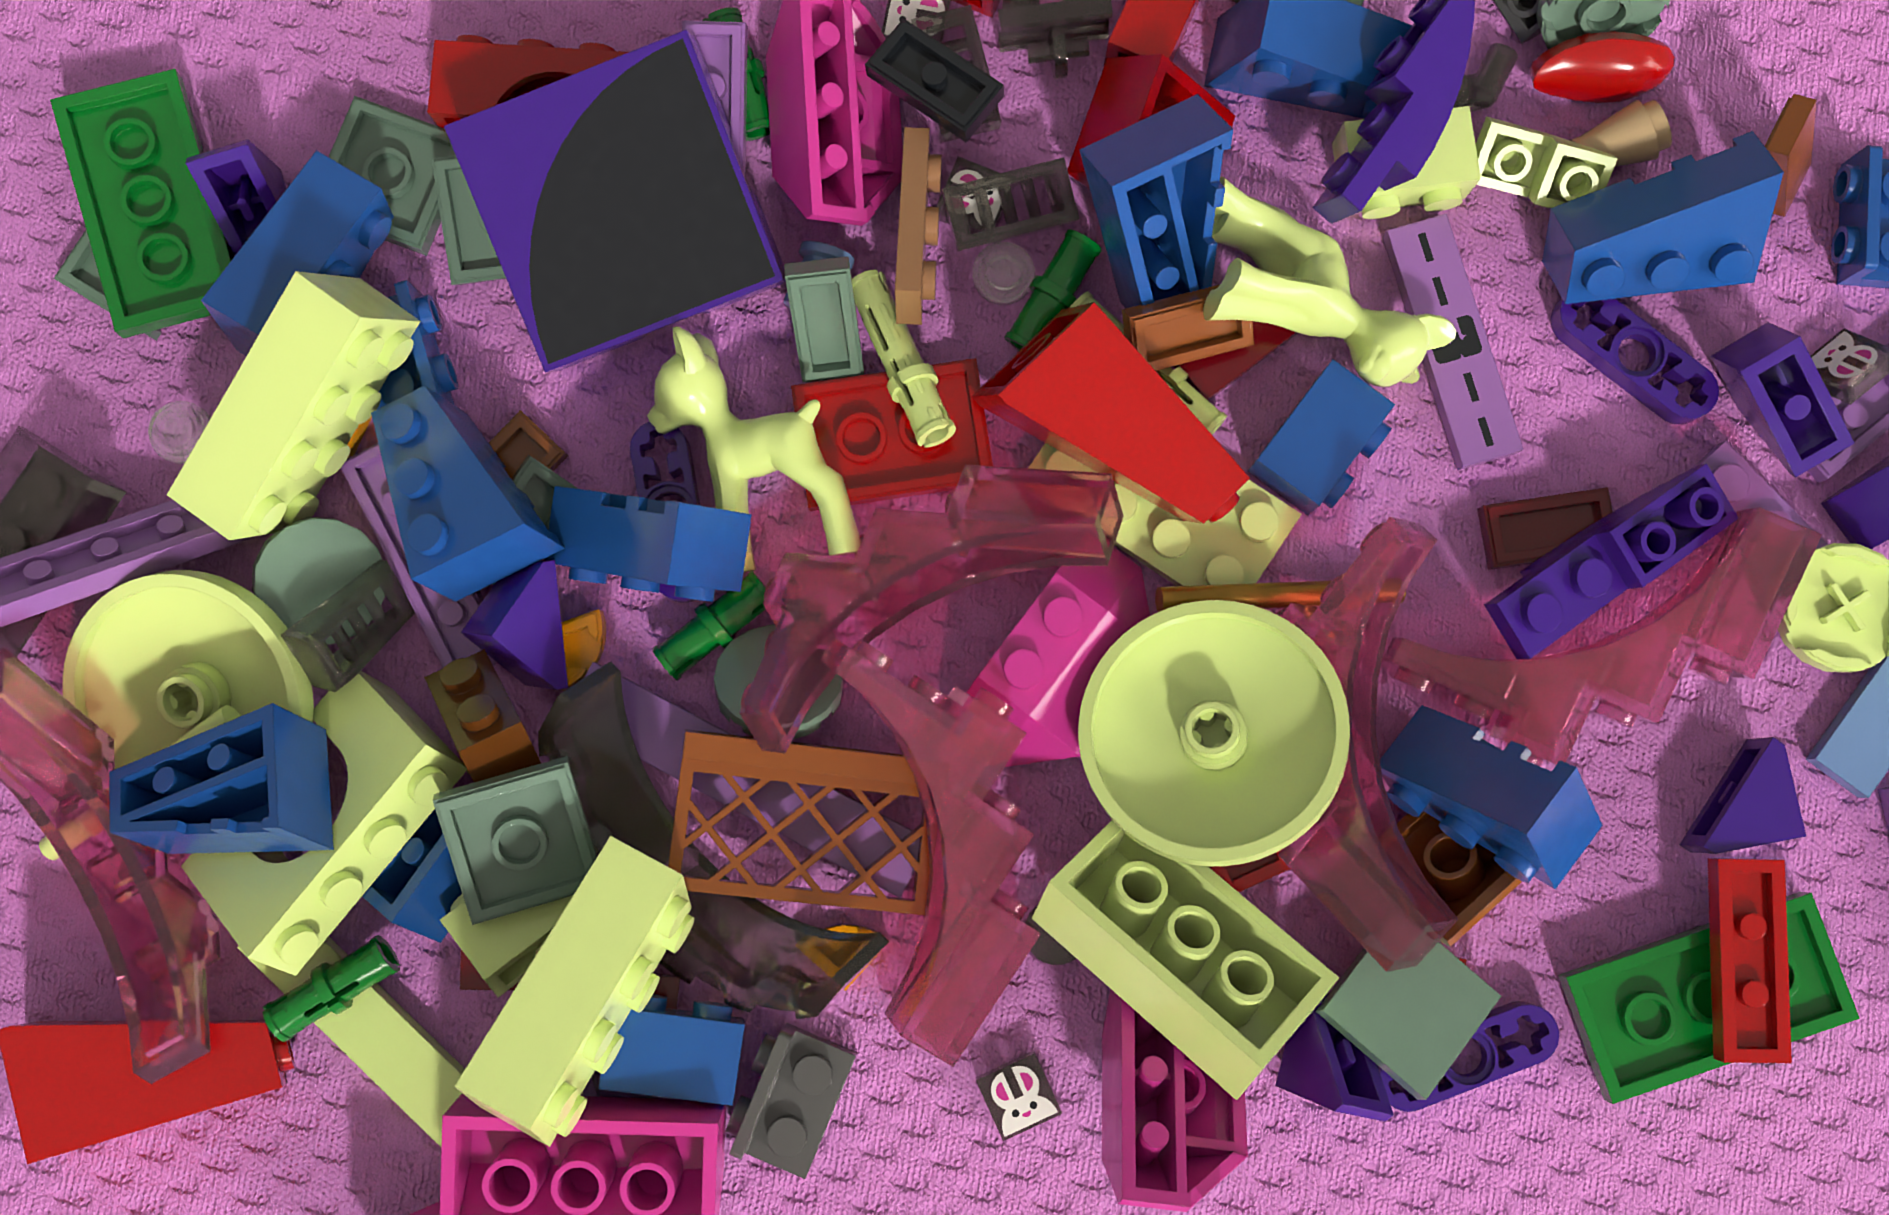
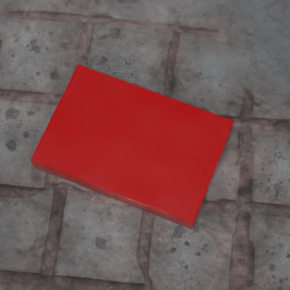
M976 358L931 365L938 377L936 389L950 419L955 424L956 431L945 442L925 448L924 445L921 447L918 445L904 409L900 403L892 400L887 389L889 378L886 371L791 385L794 412H798L811 400L816 399L820 402V410L813 421L817 443L826 465L842 475L850 505L995 484L985 411L971 397L981 388ZM806 489L809 510H819V506L811 492Z

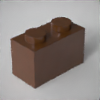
M485 649L466 658L456 659L448 663L443 669L424 677L455 747L474 782L541 764L533 744Z

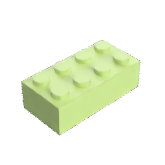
M295 271L168 491L167 496L228 540L273 534L276 531H280L284 526L292 524V522L312 517L319 505V499L316 496L326 479L334 475L346 462L350 453V447L347 444L359 424L366 422L372 416L371 413L377 410L382 398L379 390L391 371L400 367L410 355L414 344L411 337L421 321L361 278Z
M1113 820L1049 881L1031 918L1236 1100L1239 1099L1339 979L1336 974L1208 866L1186 864L1156 854L1129 837Z
M610 836L454 1087L480 1108L549 1147L557 1134L564 1137L568 1136L580 1119L587 1104V1099L581 1096V1093L595 1070L601 1074L608 1070L623 1044L624 1037L618 1034V1031L631 1009L640 1013L651 999L660 979L653 972L666 950L676 953L686 940L693 926L694 917L688 914L692 906L683 875Z

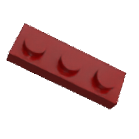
M1707 858L1713 1059L1725 1063H1792L1785 860Z

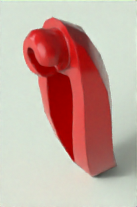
M1615 31L1589 33L1563 41L1543 52L1532 62L1530 75L1533 87L1536 90L1552 96L1592 103L1621 102L1638 97L1661 84L1674 66V56L1667 45L1652 37Z

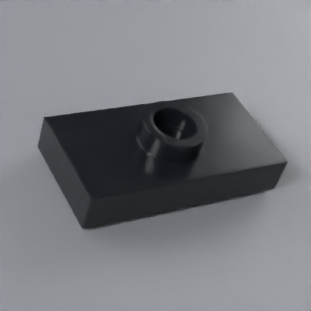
M904 18L865 63L868 77L964 142L971 138L1005 96L1002 83Z

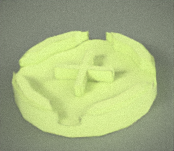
M1832 543L1799 555L1782 572L1773 593V620L1783 643L1802 662L1825 672L1862 671L1875 666L1885 657H1888L1889 560L1883 554L1860 544Z

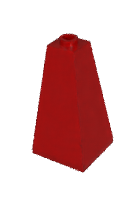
M1095 302L1061 310L971 396L982 408L1183 521L1204 524L1207 520L1212 523L1221 519L1238 503L1240 496L1236 492L1250 479Z
M265 1020L36 1021L0 1029V1049L27 1164L282 1088L287 1084L284 1071L295 1068L290 1040L280 1041L270 1031Z

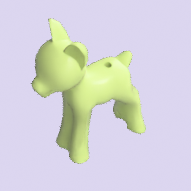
M1220 177V182L1225 187L1223 206L1216 207L1212 237L1217 243L1236 248L1250 256L1259 268L1251 266L1240 258L1234 259L1228 266L1225 278L1220 286L1211 290L1206 298L1203 307V315L1206 321L1245 320L1263 322L1303 335L1341 338L1350 349L1352 362L1358 375L1365 382L1378 387H1390L1400 381L1410 384L1416 383L1420 378L1417 367L1422 362L1427 350L1446 346L1455 339L1456 329L1453 323L1440 315H1410L1399 311L1362 308L1351 296L1349 275L1344 255L1335 239L1318 230L1298 223L1282 209L1246 195L1226 178Z
M673 327L676 354L662 365L655 379V405L650 409L647 417L656 431L661 434H667L687 425H694L702 429L706 441L707 462L714 489L715 508L749 514V479L762 477L779 470L810 491L819 506L829 556L866 551L853 517L843 477L826 465L817 443L813 421L820 410V402L816 399L811 400L798 412L778 413L753 419L741 420L736 418L729 409L727 386L719 368V357L712 341L700 333L692 335L681 327ZM750 531L744 572L756 570Z

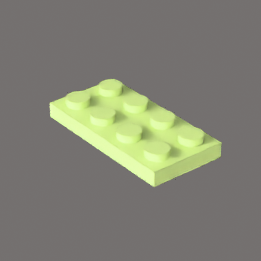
M1046 443L1020 481L1021 484L1175 586L1257 583L1302 515L1262 487L1248 480L1236 492L1240 496L1238 503L1221 519L1212 523L1207 520L1204 524L1183 521Z

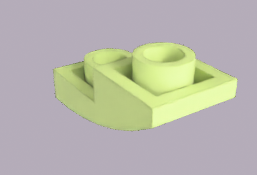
M1486 116L1476 142L1481 180L1477 185L1528 197L1535 205L1553 208L1607 187L1618 158L1609 153L1561 137Z

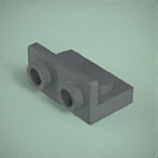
M789 1023L784 1025L777 1038L766 1034L751 1068V1071L762 1075L752 1099L743 1095L739 1097L725 1130L726 1133L736 1137L729 1155L741 1160L747 1154L806 1179L857 1052Z

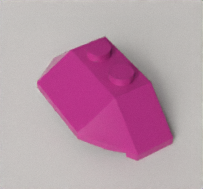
M783 0L766 53L772 177L806 219L858 226L866 224L873 217L875 211L901 182L903 159L900 99L868 77L865 63L886 38L875 18L860 0Z
M1090 530L1054 574L974 680L939 732L988 769L1080 757L1078 740L1080 708L1091 675L1108 649L1130 628L1150 616L1141 567Z
M1110 989L1102 1032L1103 1165L1118 1204L1188 1212L1248 1157L1245 1091L1238 1100L1234 1099Z

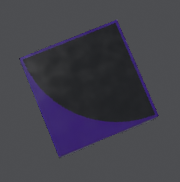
M687 30L444 126L545 373L566 369L638 341L648 333L696 314L710 313L786 283L784 264L758 197L748 185L732 144L731 128L697 40Z

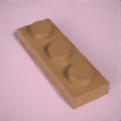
M904 127L895 278L896 324L922 325L923 300H935L936 261H925L926 245L938 246L939 207H928L929 192H941L942 154H930V128Z

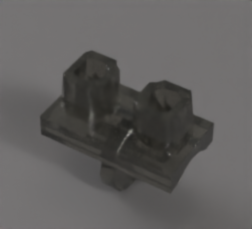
M1003 0L1002 9H998L997 38L999 52L1026 49L1028 64L1050 62L1054 79L1067 78V59L1088 57L1090 54L1088 41L1108 38L1109 18H1112L1113 14L1111 0H1062L1040 4L1039 0Z

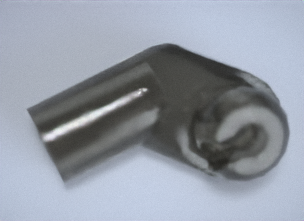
M1501 43L1491 44L1477 72L1468 75L1464 74L1453 108L1470 106V112L1494 105L1518 59L1516 51Z

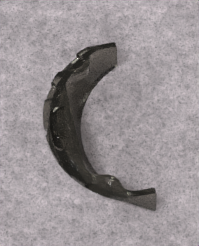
M608 662L563 691L556 698L538 731L539 756H547L550 761L565 756L568 757L597 857L609 837L612 836L668 867L674 818L659 797L639 757L626 716L621 672L612 662ZM693 843L684 849L681 868L682 875L709 877L718 870ZM724 876L723 878H721V879L730 880L727 876ZM687 891L692 906L688 914L694 917L693 926L680 949L676 953L666 950L659 963L687 984H691L696 978H699L722 991L724 994V1004L733 1006L736 1009L750 1013L759 1005L771 1009L795 1011L796 1019L817 1017L890 941L881 932L844 933L808 925L772 909L756 898Z

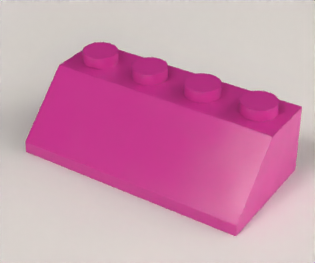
M462 1093L442 1116L440 1215H719L724 1172L726 1105L682 1099L583 1096L587 1099V1104L577 1124L568 1136L564 1137L557 1134L549 1147L480 1108Z

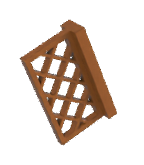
M685 729L668 867L681 874L684 849L707 832L729 861L709 877L683 875L687 891L926 916L941 788H945L948 762L939 758L792 741L763 740L749 736ZM694 772L722 775L738 796L709 819H706L690 799ZM732 776L755 778L758 780L743 791ZM771 780L787 782L802 803L775 825L771 826L749 797ZM797 783L823 787L808 798ZM835 788L851 789L867 810L836 833L814 805ZM862 791L887 794L872 805ZM899 795L923 797L924 804L921 824L900 840L879 814V811ZM744 802L766 832L735 856L712 826ZM690 810L701 825L686 836L688 813ZM809 810L829 835L830 839L803 861L799 862L778 833ZM873 817L894 846L864 869L843 843V840ZM920 838L918 859L916 861L907 847ZM770 839H773L794 868L774 884L757 883L742 865V862ZM837 846L859 874L838 891L823 890L806 870ZM900 853L915 870L912 899L885 896L871 878L872 875ZM736 868L745 881L721 878ZM801 875L811 888L787 885ZM866 882L875 895L851 892Z

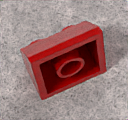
M1163 54L1107 58L1066 172L1090 189L1080 149L1196 94L1231 127L1236 116Z

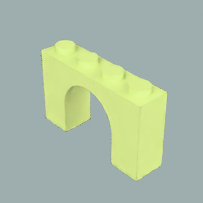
M353 665L347 668L315 706L313 717L317 725L326 729L327 736L341 751L348 772L345 799L332 825L334 850L308 851L290 861L282 851L193 853L181 865V868L247 958L295 976L435 809L433 804L434 794L452 789L467 771L465 764L392 688Z

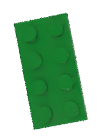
M171 69L50 99L115 332L125 339L211 316L201 302V299L234 256L231 247L185 164L188 157L204 152L183 79L177 70Z
M1797 892L1786 896L1791 1042L1860 1019L1817 905L1810 892ZM1709 923L1558 975L1605 1101L1615 1104L1730 1064L1713 1059Z

